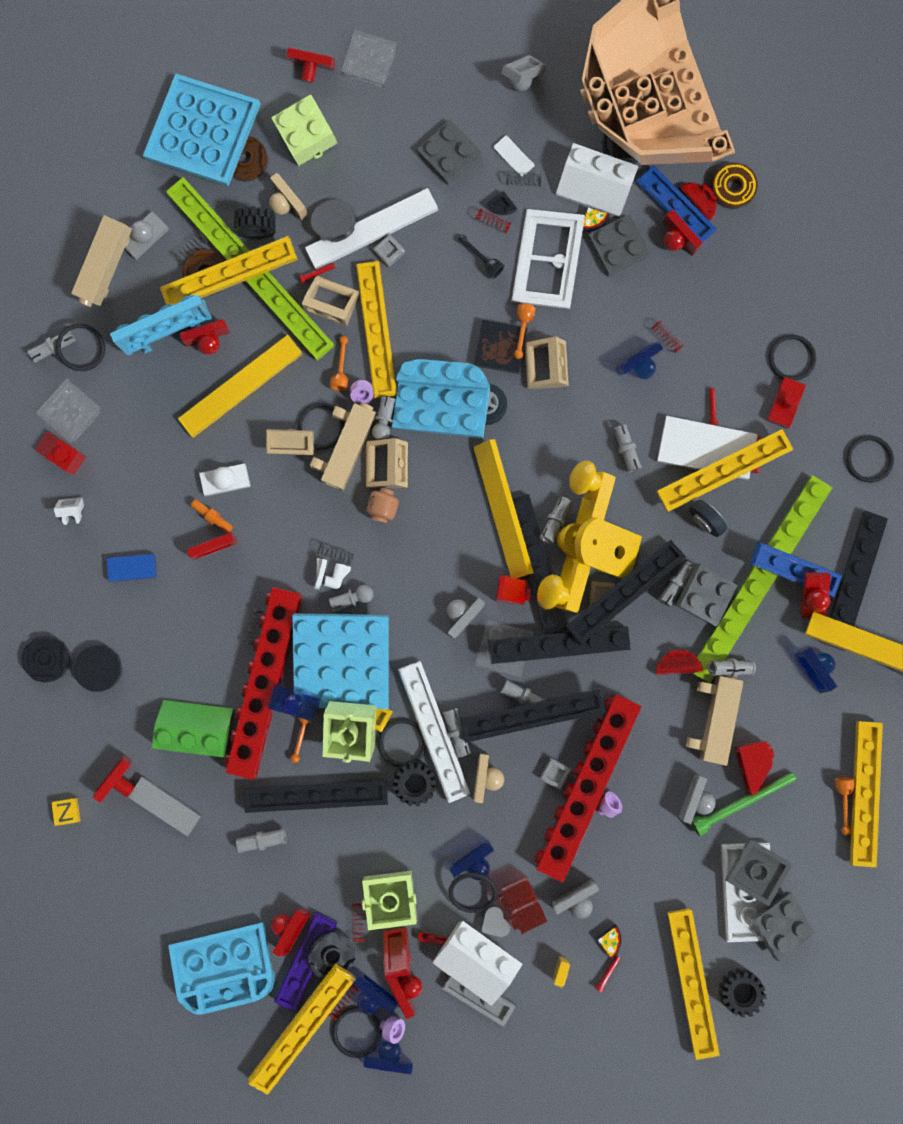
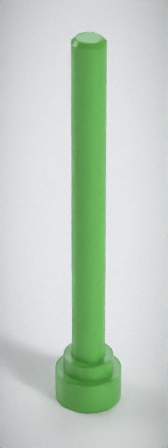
M790 772L761 787L757 794H748L708 816L703 815L700 817L697 815L693 818L691 825L700 837L708 832L712 824L796 781V776Z

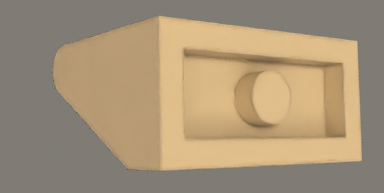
M316 276L304 297L302 306L304 311L347 326L360 291ZM320 286L349 297L350 300L345 309L343 310L314 299L318 287Z
M550 337L525 342L527 389L569 386L566 341L558 337ZM534 348H548L550 379L536 382Z
M397 438L366 441V488H408L407 441ZM375 447H388L387 481L375 482Z

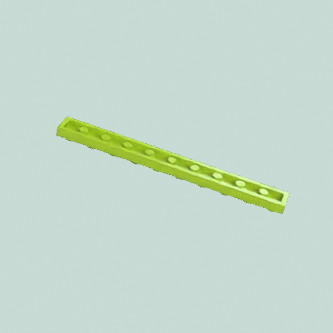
M184 177L166 191L168 196L226 260L250 251ZM269 272L246 280L247 284L317 361L334 347L333 342Z
M814 475L810 476L769 541L768 546L791 555L833 487ZM757 567L752 568L722 616L718 626L715 627L697 656L702 663L704 672L692 674L706 683H711L714 676L708 672L709 662L712 660L724 661L777 575Z

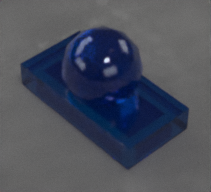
M660 342L652 343L616 366L615 369L619 375L626 374L634 369V373L638 378L647 380L656 372V364L651 357L663 350Z
M811 647L801 649L794 654L820 694L830 692L838 687L830 676L836 667L834 657L827 653L816 655Z
M274 685L268 709L314 722L321 699Z
M487 840L450 866V872L453 877H457L465 870H467V873H480L488 876L490 865L484 857L492 853L494 847ZM471 878V879H474V880H476V881H481V880H482V879H479V878Z
M362 971L358 973L353 984L362 990L357 998V1005L361 1012L365 1014L375 1013L381 1005L390 1013H393L398 1004L395 996Z
M384 1041L378 1050L379 1058L365 1056L364 1068L412 1074L413 1063L399 1061L402 1056V1048L399 1043L393 1044L389 1041Z

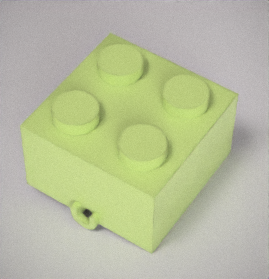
M311 94L271 117L298 166L313 157L316 159L320 158L323 155L322 152L337 144L333 132Z
M329 701L324 712L323 757L339 758L346 763L351 762V760L370 762L375 748L376 706Z
M412 870L364 876L362 881L364 891L362 905L363 910H366L368 930L417 924L416 893L414 894Z

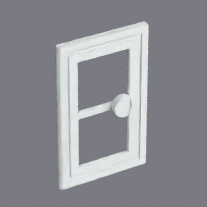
M526 209L511 302L570 309L585 215ZM537 224L570 227L566 257L562 254L554 257L532 255ZM531 260L553 262L555 268H564L559 295L526 291Z

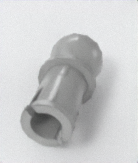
M381 396L378 416H375V419L379 422L372 429L373 437L376 440L387 439L390 435V429L387 424L393 422L391 417L396 401L394 398Z
M361 585L355 593H352L351 589H349L345 594L329 598V602L335 613L347 607H357V601L361 603L370 602L374 596V591L368 585Z

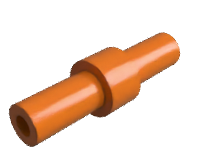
M197 499L192 502L191 507L203 515L204 520L211 525L215 524L227 534L232 531L234 526L221 518L220 513L213 508L209 509Z

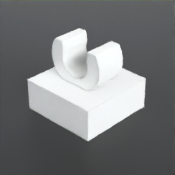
M80 497L59 500L54 508L55 516L62 517L64 525H67L69 522L68 516H73L76 524L79 523L82 518L81 511L84 507L83 499Z

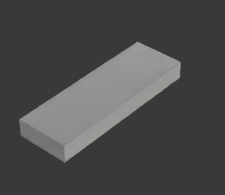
M145 777L140 778L128 797L186 836L190 835L202 816Z
M449 975L442 986L444 991L502 1027L505 1026L516 1007L515 1003L502 995L490 1006Z

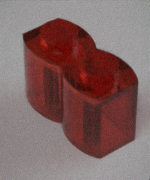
M526 875L500 887L502 893L498 896L503 907H509L512 913L509 920L514 930L519 929L521 934L548 922Z

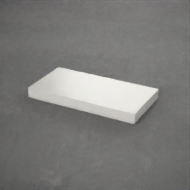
M666 416L657 462L700 470L755 443L758 434ZM750 472L738 477V479L749 480Z
M745 843L720 844L726 941H763L750 918L767 905L725 880ZM758 843L766 849L770 850V843Z

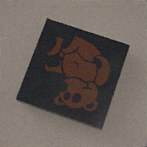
M482 320L474 365L519 374L522 358L516 359L514 352L517 350L521 327ZM525 328L524 339H523L522 350H521L522 352H523V350H524V345H525L526 334H527V329H528V328Z

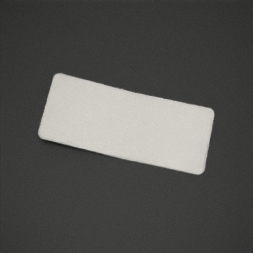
M504 136L494 146L496 151L522 177L535 166L508 136Z

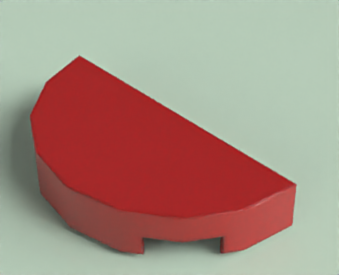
M691 182L680 186V192L711 221L717 208V197L713 190L706 184H691Z
M676 649L666 653L667 655L658 662L655 674L659 676L704 672L702 663L694 654L687 650Z

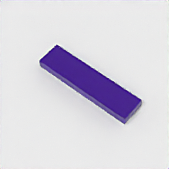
M318 912L315 913L274 1000L275 1003L296 1012L314 974L308 963L309 946L320 934L334 931L338 923L337 921Z

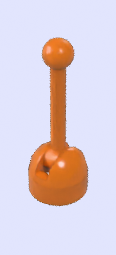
M519 304L517 306V317L522 323L517 350L514 352L516 359H520L523 356L521 350L526 323L532 321L535 316L536 308L530 304Z
M343 335L339 338L341 348L338 373L334 374L330 380V389L335 391H347L349 385L347 376L343 374L345 344L348 343V338Z
M299 706L298 719L302 725L294 754L290 757L292 763H297L300 760L299 751L306 725L312 723L317 715L318 710L314 708Z
M838 777L834 778L835 789L842 795L843 827L841 833L848 836L851 833V829L848 827L847 795L851 794L854 790V778Z

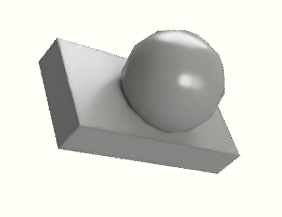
M528 55L503 66L501 74L510 78V83L516 91H526L532 84V78L545 72L546 65Z
M152 211L143 220H138L132 224V231L129 236L130 241L125 249L137 260L170 229Z
M478 598L469 608L468 604L463 600L456 599L451 601L447 606L446 613L450 620L457 623L449 630L448 634L453 639H456L485 606V602Z
M696 774L693 776L679 814L680 820L691 824L695 812L707 815L714 810L715 798L711 793L703 791L707 778Z
M590 879L552 901V905L557 914L569 908L570 913L574 917L584 919L593 910V904L589 896L600 890L594 880Z

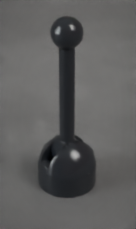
M465 235L458 237L459 243L465 244L485 262V272L488 276L495 279L501 274L505 265L500 260H488L467 241Z

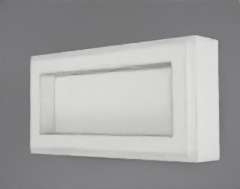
M245 463L230 467H220L216 470L200 473L205 497L251 487Z

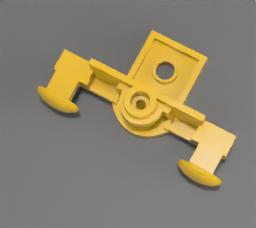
M591 461L578 463L570 474V489L577 495L585 493V497L582 498L575 524L563 527L557 534V545L566 554L561 576L549 575L542 580L538 587L537 600L544 609L556 607L578 613L590 568L619 579L625 578L634 568L642 536L604 521L616 477L605 472H596L595 465ZM616 547H618L619 550L617 557H615Z

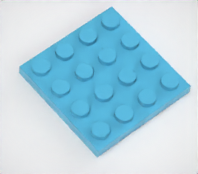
M175 74L143 157L145 160L229 187L261 103L258 99Z
M294 613V708H299V706L304 708H327L329 701L374 705L376 709H389V615Z

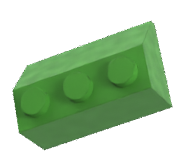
M163 700L154 727L152 749L225 757L229 750L234 708Z

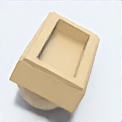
M276 173L270 177L273 187L277 190V193H274L269 200L271 211H274L277 215H284L292 209L300 220L307 217L305 206L281 176Z
M267 429L266 453L313 455L314 431Z
M480 753L478 757L473 797L476 803H483L485 788L489 791H497L503 786L505 781L501 770L495 767L487 769L489 754Z

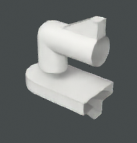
M316 558L317 576L314 589L319 590L327 560ZM336 563L333 576L325 575L324 586L338 589L341 586L342 579L350 572L351 567Z

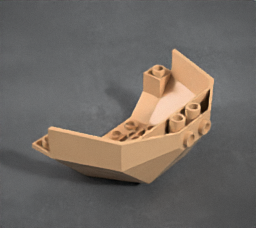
M621 0L593 25L582 76L584 88L580 90L584 103L589 102L592 110H589L588 114L592 125L597 123L598 128L641 165L714 162L735 153L728 131H722L718 124L691 51L680 13L679 0Z

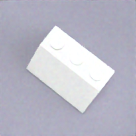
M573 143L556 196L620 218L638 166Z
M464 921L458 922L432 964L490 1006L508 988L523 965Z

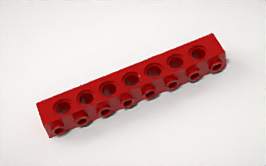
M272 587V591H268L266 595L265 605L268 607L266 615L262 614L259 628H262L260 638L256 637L253 646V651H256L255 658L250 660L247 674H250L249 682L245 683L242 689L241 696L245 697L243 706L238 707L236 713V720H239L237 729H233L230 737V743L233 744L231 753L227 752L224 760L227 774L252 780L258 776L293 636V614L299 613L303 597L300 593ZM278 607H283L286 611L285 617L281 620H277L274 616V612ZM276 629L280 634V638L277 642L272 643L268 635L272 630ZM268 652L274 656V662L270 666H266L263 663V656ZM261 675L268 679V685L264 689L259 688L257 685V679ZM255 698L262 702V709L259 712H255L251 708V703ZM248 722H253L256 725L254 735H249L245 730ZM242 745L250 748V756L248 758H243L239 753Z
M617 694L606 698L604 702L606 712L602 719L598 718L592 730L595 732L592 741H587L583 749V753L586 755L582 762L578 761L573 775H576L572 784L568 783L563 796L566 799L563 806L558 805L553 816L556 819L553 828L548 827L543 839L546 841L543 850L539 849L533 861L536 863L535 868L537 871L561 882L564 881L642 707ZM613 714H618L621 717V724L618 727H612L610 724V717ZM607 735L611 738L612 743L609 748L603 749L600 746V739ZM595 757L600 758L602 761V766L598 770H592L590 767V762ZM585 779H589L592 782V788L588 792H583L580 789V784ZM575 801L581 802L583 806L581 812L577 814L570 811V806ZM569 823L573 826L571 834L562 835L560 833L561 826ZM556 845L563 848V853L559 857L550 855L552 847Z

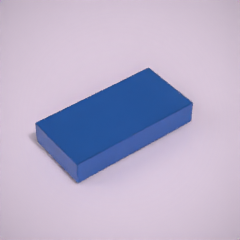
M155 554L107 558L108 582L157 578Z

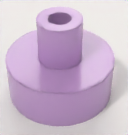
M358 380L350 386V397L355 403H368L372 400L374 394L370 382Z
M607 792L602 795L597 811L600 815L605 814L612 818L622 812V803L616 794Z
M395 1016L389 1017L387 1021L383 1020L380 1023V1030H382L384 1040L393 1044L398 1043L405 1032L404 1020Z

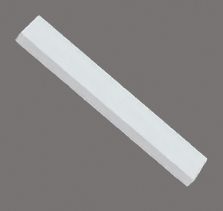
M427 188L357 222L354 226L355 230L346 239L339 242L320 240L305 247L317 270L437 212L438 207Z
M421 661L398 669L447 803L470 795Z

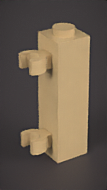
M103 215L71 293L79 297L78 302L91 307L92 303L101 306L103 298H106L109 292V284L124 248L129 244L132 228Z
M354 403L351 412L335 406L332 417L346 422L329 463L313 457L310 464L311 468L324 473L321 479L322 483L344 492L375 420L376 412L373 411V407L365 403H360V405Z
M731 675L715 676L714 685L698 682L697 691L709 693L712 696L703 741L687 737L685 747L701 750L700 760L726 766L728 764L744 682L737 680V677H731Z

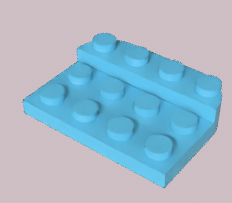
M199 294L196 296L188 295L180 303L163 306L159 312L153 315L146 314L139 317L135 323L118 326L110 335L113 342L126 355L130 356L133 352L140 349L145 354L153 351L150 343L188 326H191L192 329L199 327L201 322L211 320L212 317L205 301L201 299Z
M416 359L402 364L396 378L399 383L392 422L393 429L476 438L484 437L490 384L480 368L469 363Z
M264 923L168 945L177 999L185 1009L192 1013L201 1015L255 1002L267 996L273 989L275 971L272 969Z

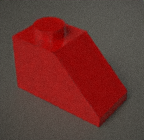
M49 431L46 432L34 449L73 476L87 457Z
M500 575L495 602L523 606L525 601L530 600L531 587H527L528 581Z
M765 740L734 746L745 790L750 795L757 794L773 766L772 758H774V751L771 744H768Z

